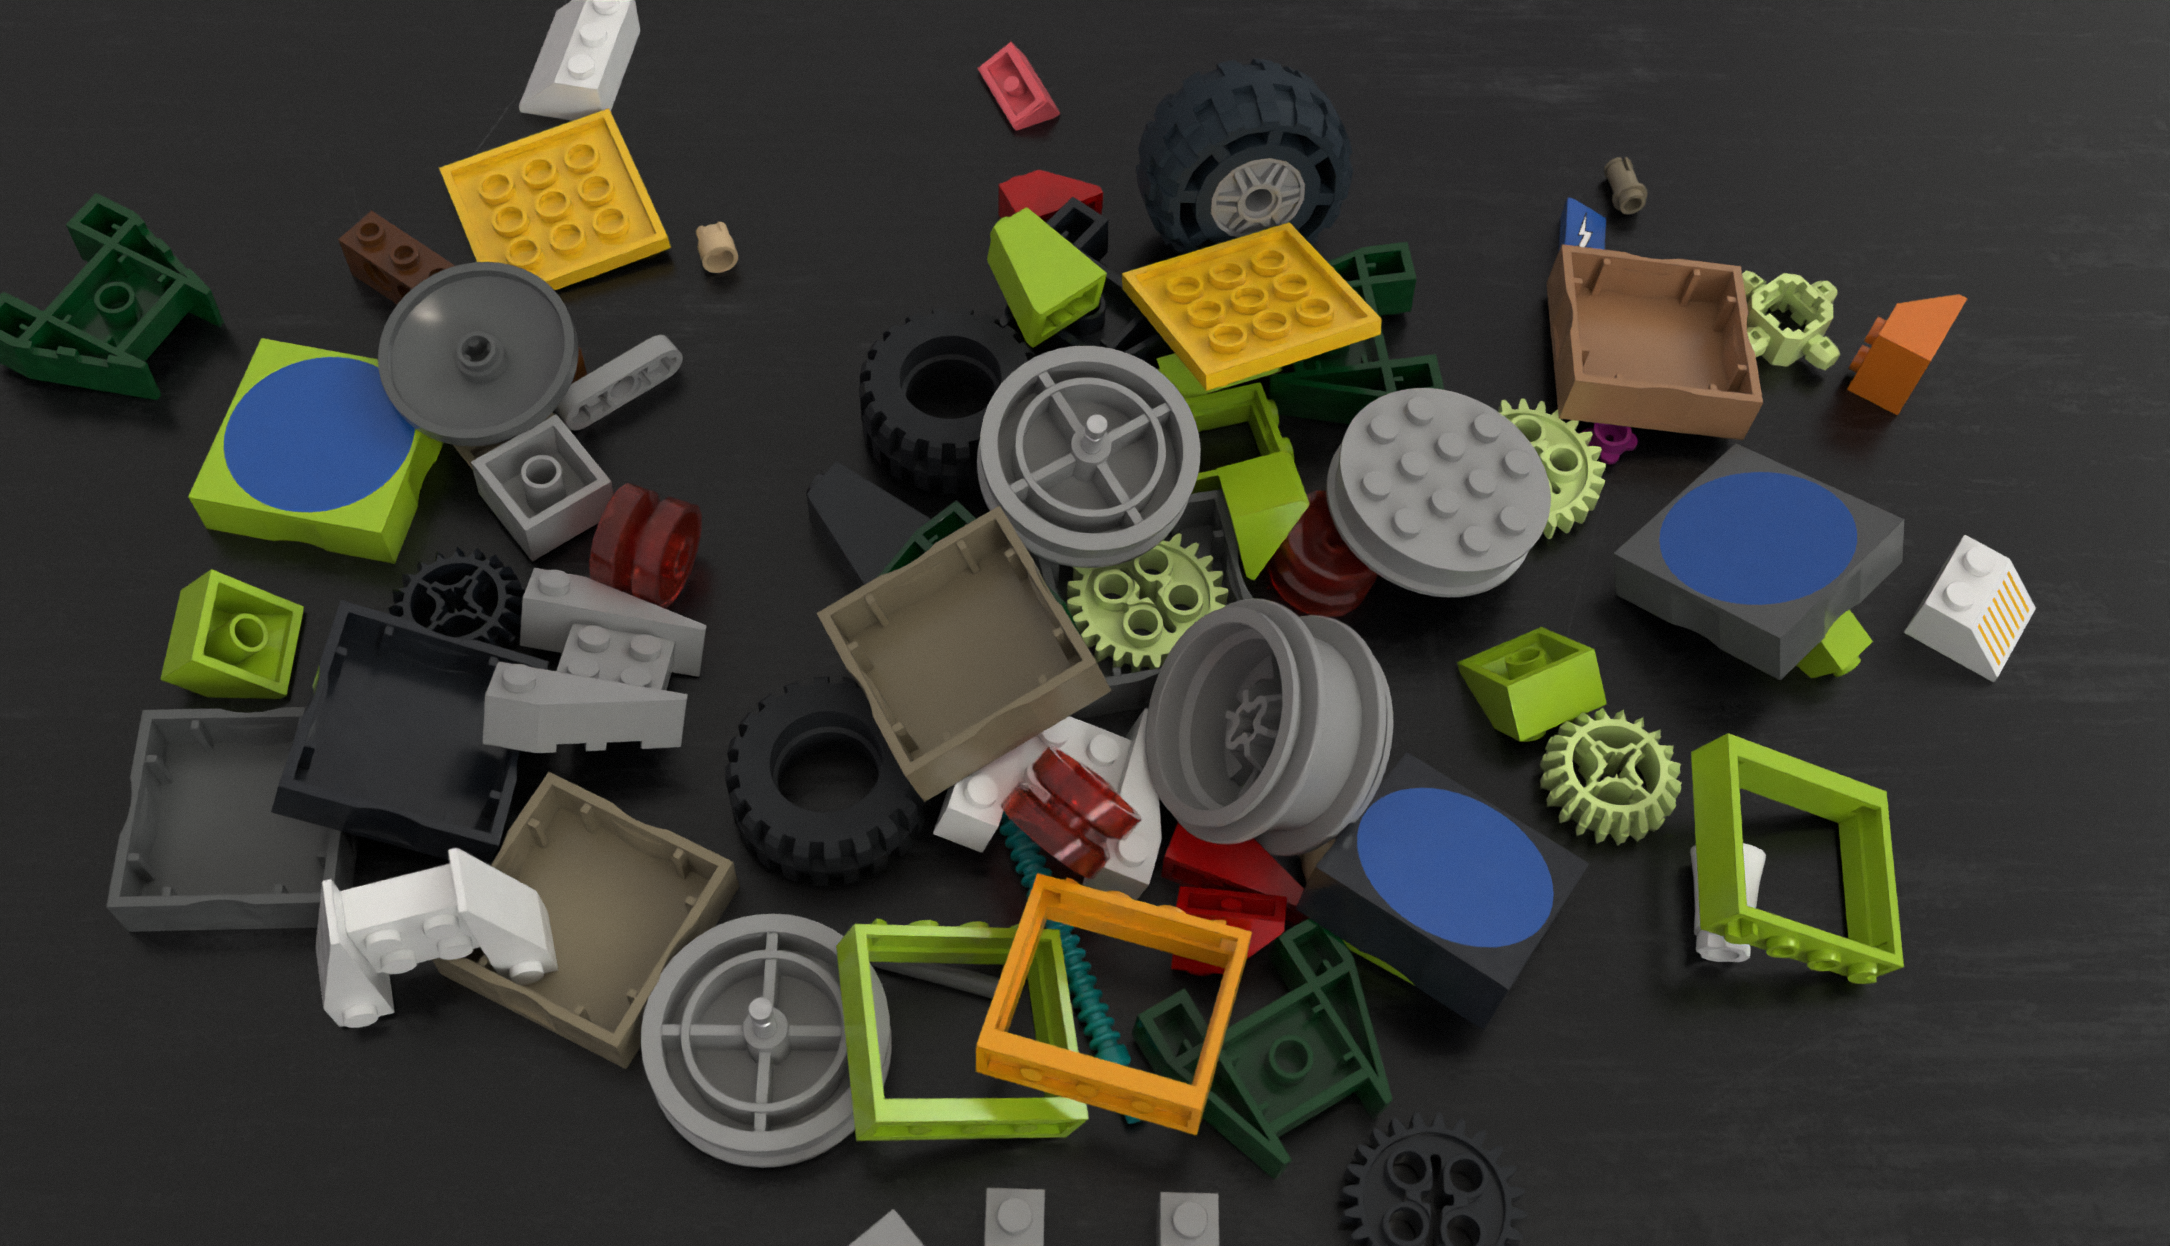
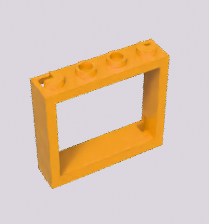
M1037 873L976 1044V1072L1197 1135L1246 963L1252 932L1226 925L1225 920L1210 921L1192 916L1171 905L1156 906L1137 901L1120 891L1110 890L1105 892L1079 885L1078 882L1068 877L1066 880H1061ZM1047 919L1225 968L1192 1085L1008 1033Z

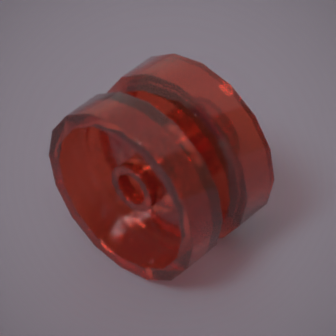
M630 483L620 487L608 502L596 529L589 560L590 579L625 593L632 590L635 597L659 607L667 608L682 591L698 552L702 532V514L699 506L670 496L661 502L657 492Z
M1326 490L1314 491L1307 495L1310 505L1268 561L1267 567L1275 589L1286 602L1301 612L1325 617L1343 616L1360 606L1375 583L1378 574L1358 559L1341 538L1330 515Z
M1048 744L1032 764L1034 777L1050 794L1034 784L1018 782L1001 802V808L1022 831L1052 856L1073 871L1094 880L1111 859L1107 844L1094 830L1109 839L1125 841L1141 822V816L1118 794L1112 785L1082 762H1078L1058 747Z

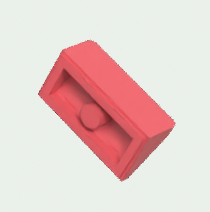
M1012 42L978 67L979 72L1016 131L1053 119L1061 114L1026 56Z

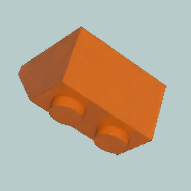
M1956 294L1897 303L1887 320L1878 316L1864 342L1872 345V347L1869 348L1862 344L1848 368L1856 372V375L1847 390L1898 416L1967 298Z

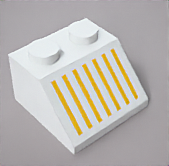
M1964 535L1941 567L1904 633L1986 679L1995 682L2036 608L2011 560Z

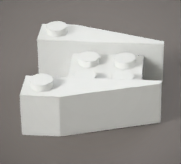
M1145 708L1126 735V738L1070 716L949 787L933 834L982 853L997 830L1003 811L1094 845L1082 885L1105 892L1110 890L1120 891L1137 900L1150 884L1162 840L1159 796L1151 780L1146 755L1148 709Z
M458 848L448 850L450 864L340 891L331 879L322 881L316 954L323 1009L339 1027L359 1028L371 1025L378 1020L379 1016L395 1013L389 974L408 972L414 969L417 963L439 957L446 960L459 959L471 954L473 949L481 947L498 975L518 985L539 981L544 977L545 973L557 971L558 965L548 911L538 892Z

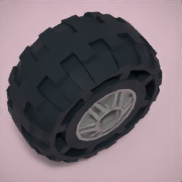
M1254 58L1250 64L1242 65L1241 62L1238 63L1235 59L1218 63L1216 70L1201 75L1199 71L1182 81L1184 84L1183 88L1174 95L1168 93L1156 106V112L1153 114L1155 121L1147 122L1138 146L1140 164L1136 165V174L1142 199L1156 232L1160 233L1165 244L1177 255L1187 254L1288 222L1311 245H1314L1319 241L1317 235L1325 227L1328 229L1332 227L1341 213L1342 200L1348 197L1353 174L1349 156L1353 152L1346 129L1324 90L1321 91L1312 78L1288 66L1282 68L1281 64L1273 63L1271 60Z

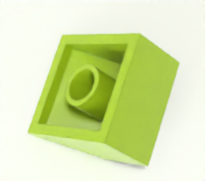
M211 569L180 592L160 680L206 697L284 698L287 696L304 607Z
M1543 627L1457 662L1460 674L1493 727L1519 742L1540 739L1546 734V730L1563 724L1566 721L1573 723L1575 718L1582 712L1589 716L1590 711L1607 704L1595 650Z

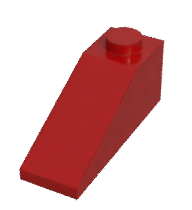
M1179 823L1177 824L1164 856L1162 878L1187 887L1287 896L1285 924L1294 927L1308 919L1307 916L1295 909L1304 888L1254 838L1237 844H1216L1195 837Z

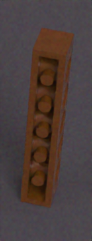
M372 210L338 239L351 274L395 304H398L409 291L428 277L455 266ZM578 347V362L572 383L588 375L580 347Z

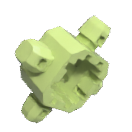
M1750 271L1742 273L1748 307L1747 333L1756 357L1761 355L1771 365L1788 367L1806 355L1805 359L1823 370L1828 369L1837 361L1840 356L1838 347L1828 337H1823L1834 318L1832 303L1838 293L1835 286L1829 281H1817L1810 285L1800 275L1787 273L1781 274L1766 285L1767 282L1757 274ZM1768 308L1772 311L1779 309L1783 313L1789 309L1792 312L1791 318L1800 326L1804 324L1807 326L1803 332L1800 329L1793 332L1788 327L1782 331L1778 328L1780 322L1770 313L1766 316L1765 314Z

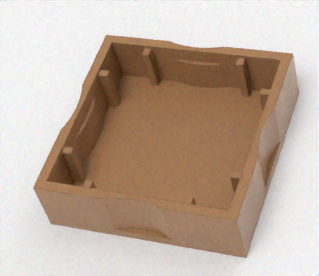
M1561 245L1546 283L1559 419L1744 440L1763 404L1756 356L1747 333L1748 307L1741 266L1685 259H1651L1620 251Z

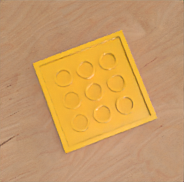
M609 108L439 168L477 262H497L522 268L544 280L554 291L671 248L668 236Z
M1290 222L1122 273V289L1206 391L1217 387H1224L1230 383L1381 335L1382 319Z

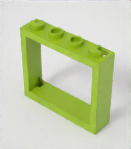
M1729 733L1692 751L1700 929L1723 936L1726 942L1732 944H1748L1766 950L1767 955L1771 957L1791 958L1807 963V967L1812 970L1832 971L1847 976L1850 982L1857 984L1877 982L1876 977L1903 968L1887 791ZM1740 788L1838 823L1848 939L1747 906Z
M875 919L872 924H854L836 945L856 1141L1067 1137L1089 1119L1086 1103L1044 1092L1045 1098H884L869 962L1005 964L1019 924L1010 928H992L986 922L975 921L955 927L939 926L938 922L933 920H920L909 925H887L885 920ZM1043 929L1027 975L1036 1040L1079 1053L1060 929Z

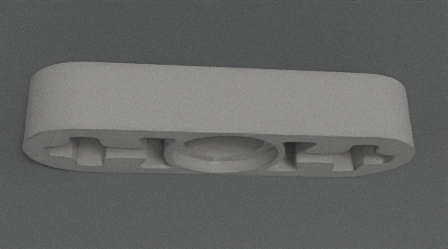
M664 335L653 336L572 383L554 412L570 430L583 429L670 378L681 366L683 356L668 337Z

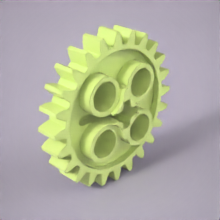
M1525 399L1520 400L1517 409H1512L1506 400H1502L1498 412L1511 421L1526 436L1538 453L1547 473L1551 492V506L1543 534L1548 539H1551L1557 526L1563 532L1569 533L1574 521L1582 524L1589 510H1594L1605 484V480L1601 477L1606 464L1597 461L1602 451L1601 447L1588 446L1593 435L1591 431L1579 434L1576 432L1579 421L1570 420L1565 423L1559 419L1558 409L1552 415L1547 414L1545 402L1540 401L1536 410H1529Z
M1177 533L1170 542L1163 540L1150 551L1131 561L1100 568L1073 567L1074 581H1068L1067 597L1070 598L1067 599V608L1071 616H1073L1072 618L1079 632H1083L1081 637L1086 646L1089 648L1096 645L1094 657L1096 662L1098 663L1110 656L1113 658L1112 668H1121L1124 663L1130 664L1131 673L1140 672L1142 667H1149V670L1163 666L1171 649L1189 627L1203 616L1225 607L1227 603L1228 589L1221 587L1224 574L1222 571H1211L1213 564L1212 555L1198 559L1199 544L1195 542L1184 549L1181 547L1182 534ZM1154 569L1161 573L1158 575H1151L1145 573L1144 570ZM1107 593H1115L1120 595L1122 598L1109 599L1104 597L1103 595ZM1176 604H1184L1186 606H1189L1191 609L1187 611H1181L1174 608L1173 606ZM1145 629L1152 634L1140 636L1135 634L1133 630Z

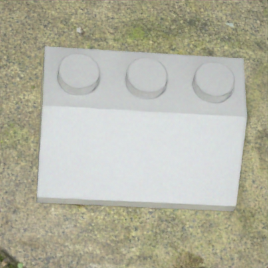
M571 0L557 10L519 104L520 112L574 121L608 108L611 111L641 31L635 0Z

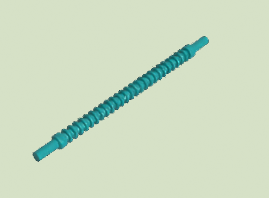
M1003 811L1000 823L1003 824L999 832L1003 836H1008L1005 840V846L1014 849L1010 854V858L1013 861L1019 862L1016 866V872L1025 875L1021 879V885L1030 888L1027 892L1028 899L1037 873L1051 877L1052 871L1049 868H1043L1046 863V857L1037 855L1041 845L1038 842H1032L1035 838V831L1026 829L1030 824V820ZM1047 919L1044 927L1047 929H1060L1067 981H1069V994L1075 995V998L1072 1000V1007L1081 1009L1077 1019L1087 1024L1083 1029V1034L1093 1038L1089 1043V1048L1098 1051L1095 1058L1128 1067L1131 1063V1057L1126 1046L1118 1044V1040L1121 1037L1120 1032L1111 1030L1115 1020L1112 1017L1105 1016L1109 1010V1005L1099 1001L1103 997V991L1094 989L1097 977L1088 975V972L1091 970V963L1082 961L1086 951L1083 948L1076 947L1080 942V937L1076 934H1071L1074 926ZM1124 1115L1128 1124L1141 1121V1119Z

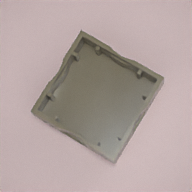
M1000 505L938 541L922 556L908 565L880 575L817 613L845 667L865 693L871 705L873 718L905 777L924 802L1111 692L1099 665L1062 605L1055 600L1033 558Z
M548 772L506 833L503 845L490 866L538 892L548 911L558 970L545 973L542 979L534 983L518 985L497 974L481 947L473 949L471 954L459 959L446 960L439 957L432 959L440 974L627 1069L641 1047V1027L645 1007L650 994L660 979L662 971L683 947L699 935L716 926L739 889L734 863L667 829L639 822L625 814L614 803Z

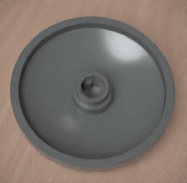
M497 262L461 264L440 271L416 285L402 298L390 314L384 326L378 348V368L382 385L390 401L401 416L413 428L432 439L447 444L470 447L492 445L510 440L519 434L533 429L545 420L561 403L568 392L578 362L577 333L570 314L559 295L551 286L535 274L513 265Z

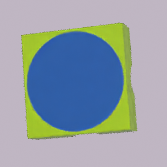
M261 338L188 498L207 529L271 541L304 542L329 552L395 564L418 508L419 493L423 480L437 460L444 442L422 434L413 428L397 411L382 385L378 359Z

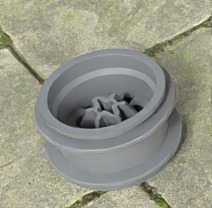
M1252 598L1233 602L1203 616L1189 627L1171 649L1159 672L1150 699L1146 723V755L1155 790L1178 823L1186 831L1206 842L1237 844L1254 838L1269 854L1277 856H1297L1314 851L1340 836L1350 823H1355L1372 801L1382 781L1390 755L1393 736V707L1389 686L1380 664L1365 641L1348 625L1325 616L1308 615L1298 617L1287 607L1265 599Z

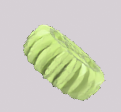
M1603 708L1596 711L1593 718L1582 712L1575 718L1573 723L1569 721L1563 723L1557 735L1551 737L1546 745L1547 754L1543 755L1540 762V770L1545 772L1540 780V788L1550 791L1546 799L1547 807H1562L1563 809L1558 816L1559 823L1573 819L1578 823L1575 829L1577 836L1583 834L1586 829L1594 831L1596 843L1604 841L1608 833L1611 834L1617 845L1624 843L1629 835L1638 842L1646 836L1649 830L1653 832L1658 830L1664 823L1666 816H1670L1676 807L1675 799L1681 791L1682 783L1676 779L1680 774L1681 764L1670 761L1674 754V745H1659L1661 729L1651 733L1643 730V717L1636 720L1634 724L1627 722L1624 709L1616 713L1614 719H1610ZM1572 760L1580 766L1578 772L1586 781L1584 788L1575 775ZM1635 766H1637L1640 769L1641 773L1644 776L1647 785V791L1642 787L1644 781H1642L1635 771Z

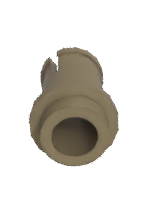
M1617 157L1609 161L1603 171L1614 193L1612 197L1614 207L1617 210H1621L1624 214H1633L1645 206L1648 195L1647 189L1638 182L1631 160L1625 157L1622 162V158Z

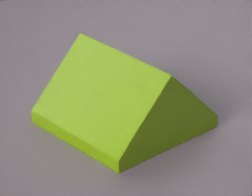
M1285 451L1217 468L1246 577L1254 581L1310 505L1293 457Z

